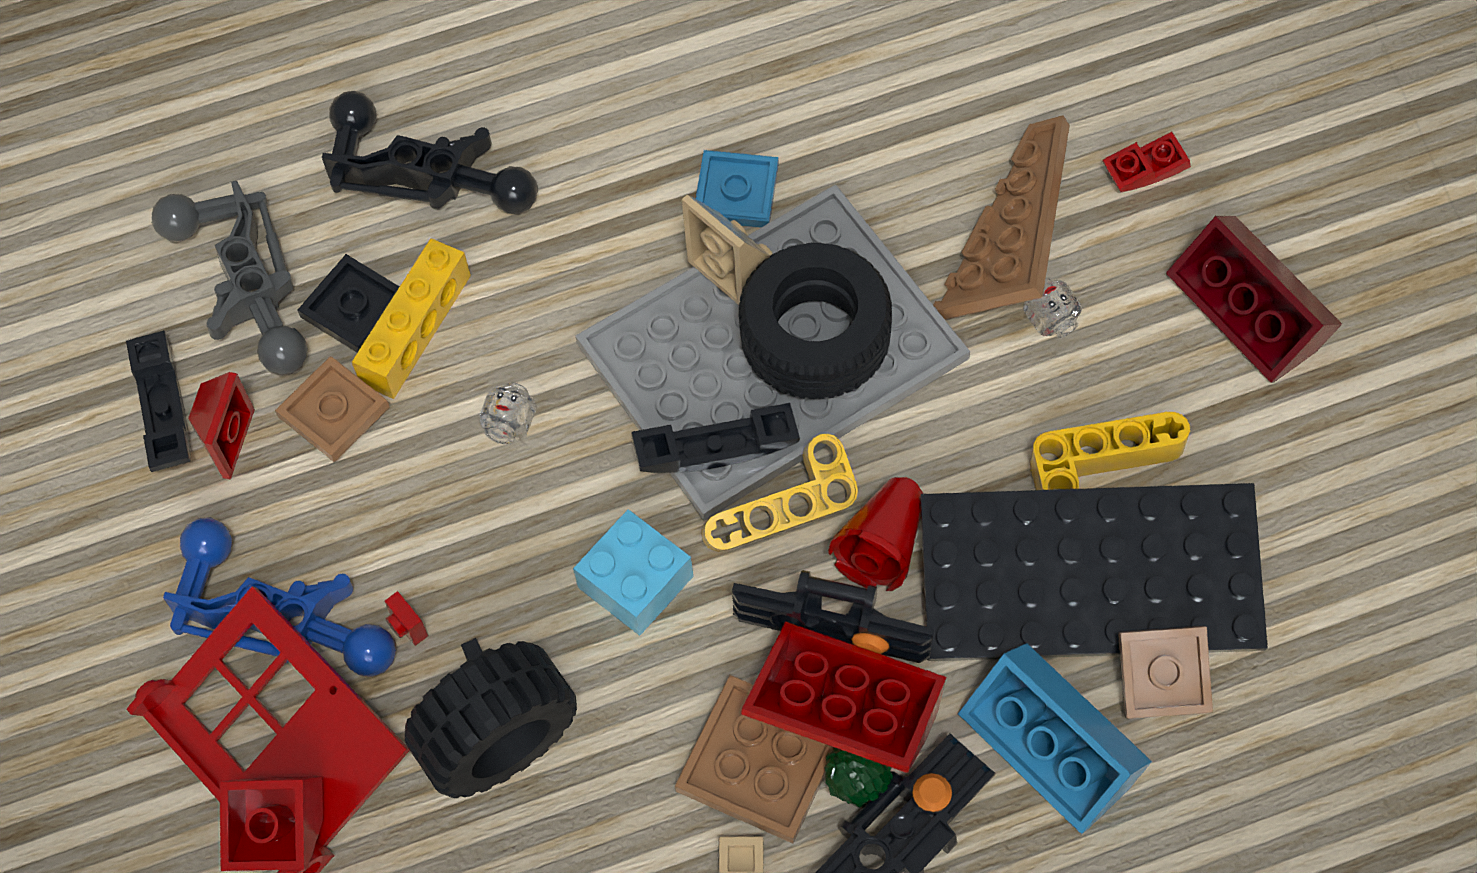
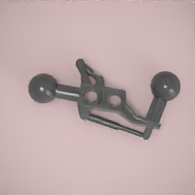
M232 181L234 194L195 203L191 198L183 194H169L160 198L153 206L151 223L155 231L169 241H184L192 237L199 229V224L238 216L230 236L215 244L218 259L227 281L217 284L214 288L217 303L213 308L212 317L206 323L210 337L214 340L222 339L233 326L254 318L262 334L258 342L257 354L263 366L269 372L279 375L290 374L301 368L307 357L308 347L306 340L295 328L283 325L276 311L279 308L278 302L293 290V283L285 265L277 234L273 230L265 193L256 192L244 195L238 182ZM253 209H260L266 230V241L275 269V273L270 275L267 274L256 251L258 231L252 213Z

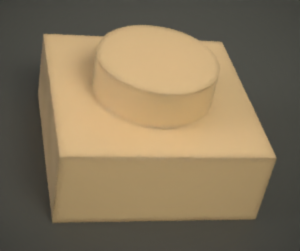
M719 837V873H764L763 837Z

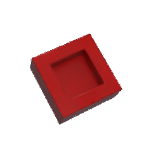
M398 591L384 601L390 613V616L385 619L399 638L406 635L416 646L428 637L422 620Z

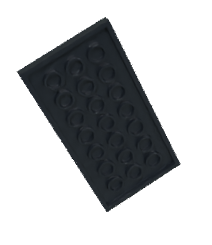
M1254 483L921 494L920 496L926 627L934 629L931 656L928 661L1000 659L1004 653L1026 643L1042 658L1120 655L1118 632L1193 626L1207 627L1209 653L1265 651L1268 649Z

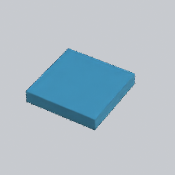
M704 150L696 200L720 212L730 222L732 220L737 221L741 226L761 228L767 225L771 220L779 157Z

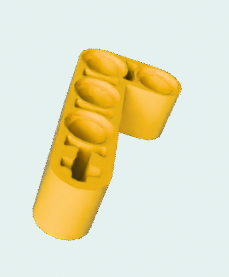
M1162 412L1042 433L1033 444L1030 460L1036 490L1079 489L1078 477L1174 461L1184 452L1190 433V424L1182 414ZM1131 440L1134 441L1138 446L1128 447L1125 446L1121 441ZM1090 446L1095 448L1098 453L1089 454L1081 448ZM1044 453H1052L1056 455L1059 459L1049 461L1047 459H1044L1041 455Z
M820 434L810 440L804 447L802 454L810 482L715 514L705 522L702 528V540L705 545L713 551H727L834 514L851 506L857 498L858 488L841 441L831 434ZM816 444H826L831 448L833 459L830 464L824 465L816 461L813 454ZM830 482H839L845 487L847 495L843 503H835L829 499L827 488ZM792 495H800L807 500L809 508L805 516H795L789 510L788 503ZM761 508L768 512L770 525L766 530H758L750 523L749 517L753 509ZM740 514V525L747 537L742 538V530H738L726 536L727 543H723L721 538L713 539L711 532L717 528L716 522H720L722 527H728L738 522L734 515Z

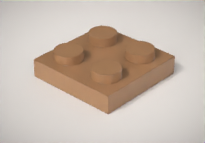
M330 356L275 409V412L279 419L335 462L390 407L388 401Z
M1206 626L1118 632L1124 714L1127 719L1213 713Z

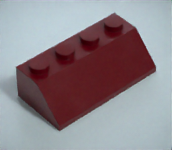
M1215 215L1166 272L1176 285L1271 383L1276 382L1315 354L1342 325L1236 216Z

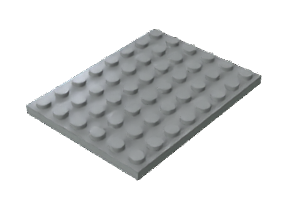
M837 185L830 187L749 234L748 237L758 245L760 243L766 245L772 253H777L779 250L787 249V247L811 242L838 245L866 258L868 262H871L873 268L880 272L884 283L888 286L892 302L890 346L878 371H875L872 378H869L866 383L861 384L859 388L853 389L849 393L844 392V395L834 396V398L825 397V399L819 400L818 398L813 400L799 398L798 396L793 397L789 393L784 394L780 390L772 388V385L766 384L752 370V366L749 365L744 355L740 337L739 305L695 267L575 335L576 343L638 430L672 425L673 431L750 418V411L753 409L785 403L791 404L800 436L798 443L777 452L733 465L707 470L670 473L703 520L708 519L803 461L804 447L814 437L820 434H831L838 439L970 358V350ZM823 301L800 303L786 311L778 321L780 326L789 334L807 341H823L834 338L843 333L853 322L843 309ZM822 443L816 444L813 454L827 445Z

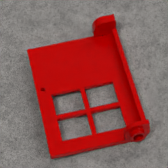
M254 586L246 592L172 680L147 681L137 690L136 698L126 709L131 715L143 716L219 802V782L255 778L322 777L323 822L308 869L279 870L277 873H320L335 856L326 846L410 751L401 739ZM254 624L278 649L280 654L248 689L224 663L223 658ZM288 660L315 691L283 726L256 696ZM216 668L242 698L210 733L185 703ZM250 705L277 735L245 771L218 740Z

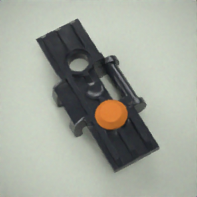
M806 570L801 571L797 591L780 593L737 583L733 585V615L736 616L739 622L781 631L784 623L788 622L881 655L916 663L930 660L934 629L890 618L874 609L877 599V586L868 585L866 589L813 577L811 572ZM822 596L853 604L846 615L822 610Z
M949 733L908 777L906 776L903 779L892 771L893 777L888 785V789L884 793H879V798L875 801L870 800L849 822L844 820L838 828L847 840L815 873H924V868L941 850L948 854L958 844L956 834L948 824L996 773ZM898 796H901L907 803L875 836H870L865 830ZM861 853L864 856L870 854L877 855L883 859L884 864L877 869H868L860 862Z

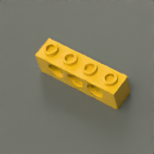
M430 238L352 360L357 377L376 392L392 399L396 397L471 277L465 252Z

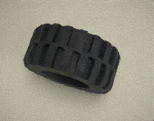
M518 641L516 644H503L496 650L489 649L481 653L480 657L466 661L460 665L461 668L443 677L434 689H430L423 696V701L420 704H416L412 709L411 717L407 719L405 724V743L439 793L451 798H459L460 796L466 798L473 796L476 792L483 793L488 791L498 783H504L511 779V776L515 773L522 772L529 767L530 763L536 758L542 757L553 743L559 741L563 736V731L570 727L573 722V716L576 715L577 711L576 695L542 647L533 643Z

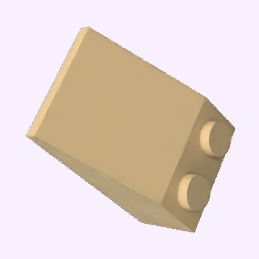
M686 195L682 199L688 262L739 305L742 289L746 285L747 278L750 277V274L756 270L760 263H763V260L770 258L773 253L766 245L762 243L758 245L749 238L745 229L737 221L732 220L730 222L720 212Z

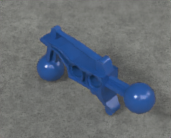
M211 517L198 518L187 524L181 533L180 550L187 562L176 594L165 592L163 596L174 613L170 627L176 635L187 633L208 638L213 632L212 630L187 625L188 621L191 620L215 629L246 592L254 586L288 621L296 616H303L304 618L301 623L293 627L310 645L312 642L343 653L346 665L356 674L374 677L385 673L393 664L396 653L395 640L388 631L379 625L365 624L350 630L325 620L335 604L352 594L353 585L348 575L338 574L334 580L318 582L315 585L305 586L302 581H295L288 592L248 577L236 592L210 600L201 599L210 569L225 562L229 556L232 547V537L229 529L223 523ZM254 624L249 628L262 633ZM242 636L234 646L272 656L280 654L271 642Z

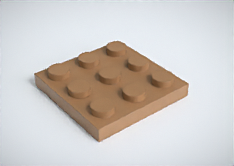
M729 675L675 785V791L790 843H794L825 777L826 755L834 747L742 715V707L753 684Z

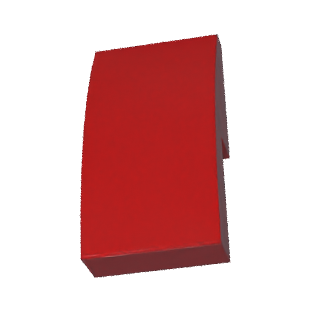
M1172 131L1141 148L1135 142L1103 159V164L1120 192L1131 191L1157 183L1191 167L1188 156Z

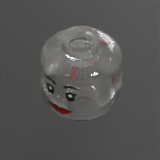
M1045 278L1043 297L1025 301L1023 311L1040 335L1048 337L1057 334L1059 338H1062L1078 327L1076 320L1082 312V305L1066 282L1058 279L1052 281L1051 278Z
M518 383L497 385L488 391L479 414V422L489 439L500 444H511L527 436L536 413L537 405L524 386Z

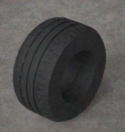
M811 242L787 247V249L773 253L770 258L763 260V263H760L756 270L750 274L740 296V337L742 349L749 365L752 366V370L766 384L772 385V388L780 390L784 394L789 393L793 397L798 396L799 398L813 400L819 398L820 400L825 399V397L834 398V396L844 395V392L849 393L853 389L859 388L861 384L866 383L869 378H872L875 371H878L890 346L892 302L888 286L884 283L880 272L873 268L871 262L859 256L858 253L838 245ZM808 301H823L834 304L843 309L853 321L843 333L823 341L799 339L785 331L778 323L782 315L790 308Z

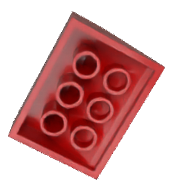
M785 622L742 707L741 714L908 773L932 728L939 710L947 677Z

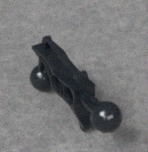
M347 91L335 97L329 107V120L337 134L332 154L323 153L322 160L333 192L339 193L343 189L375 193L384 197L430 202L432 208L439 209L450 199L456 200L460 189L464 188L490 195L498 209L507 214H520L527 211L537 199V182L532 174L522 167L509 166L498 171L497 174L471 168L475 159L491 148L490 133L485 127L478 128L474 133L475 135L460 137V140L449 141L447 137H440L435 144L397 135L388 148L366 156H355L359 137L371 131L376 122V108L373 102L364 93ZM397 184V185H401V186H405V187H409V188L395 187V186H387V185Z

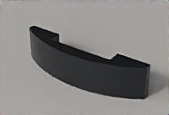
M165 331L126 340L131 372L136 380L146 433V435H143L150 471L155 472L191 462L186 414Z
M790 403L753 409L750 411V418L679 431H673L672 425H665L631 432L639 470L651 473L691 472L724 467L777 452L800 441Z

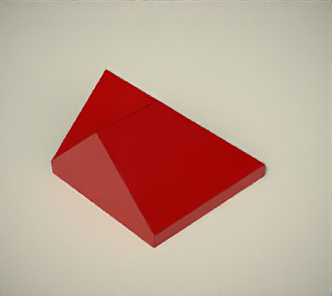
M233 372L225 373L201 383L188 417L223 479L231 480L255 411L238 374Z

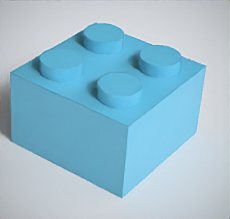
M629 509L573 568L578 588L639 636L694 577L691 557Z

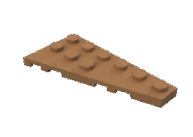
M1064 115L1029 124L1011 158L1014 165L1008 177L999 180L995 188L998 195L993 205L985 207L961 252L965 258L957 273H950L945 282V286L948 288L942 301H935L933 304L945 320L1043 297L1070 128Z

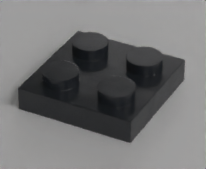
M345 254L297 311L300 318L358 353L400 286Z

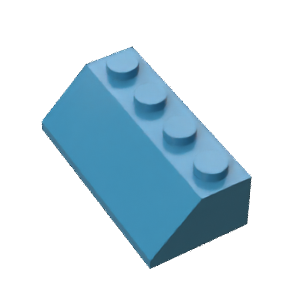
M1027 643L1003 654L958 713L1081 834L1086 832L1132 787L1152 763L1140 749Z

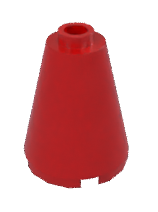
M907 477L889 479L834 535L828 549L829 555L834 553L837 558L835 567L850 581L864 588H868V585L888 586L886 591H894L902 586L908 575L921 516L920 496L923 492L914 480Z

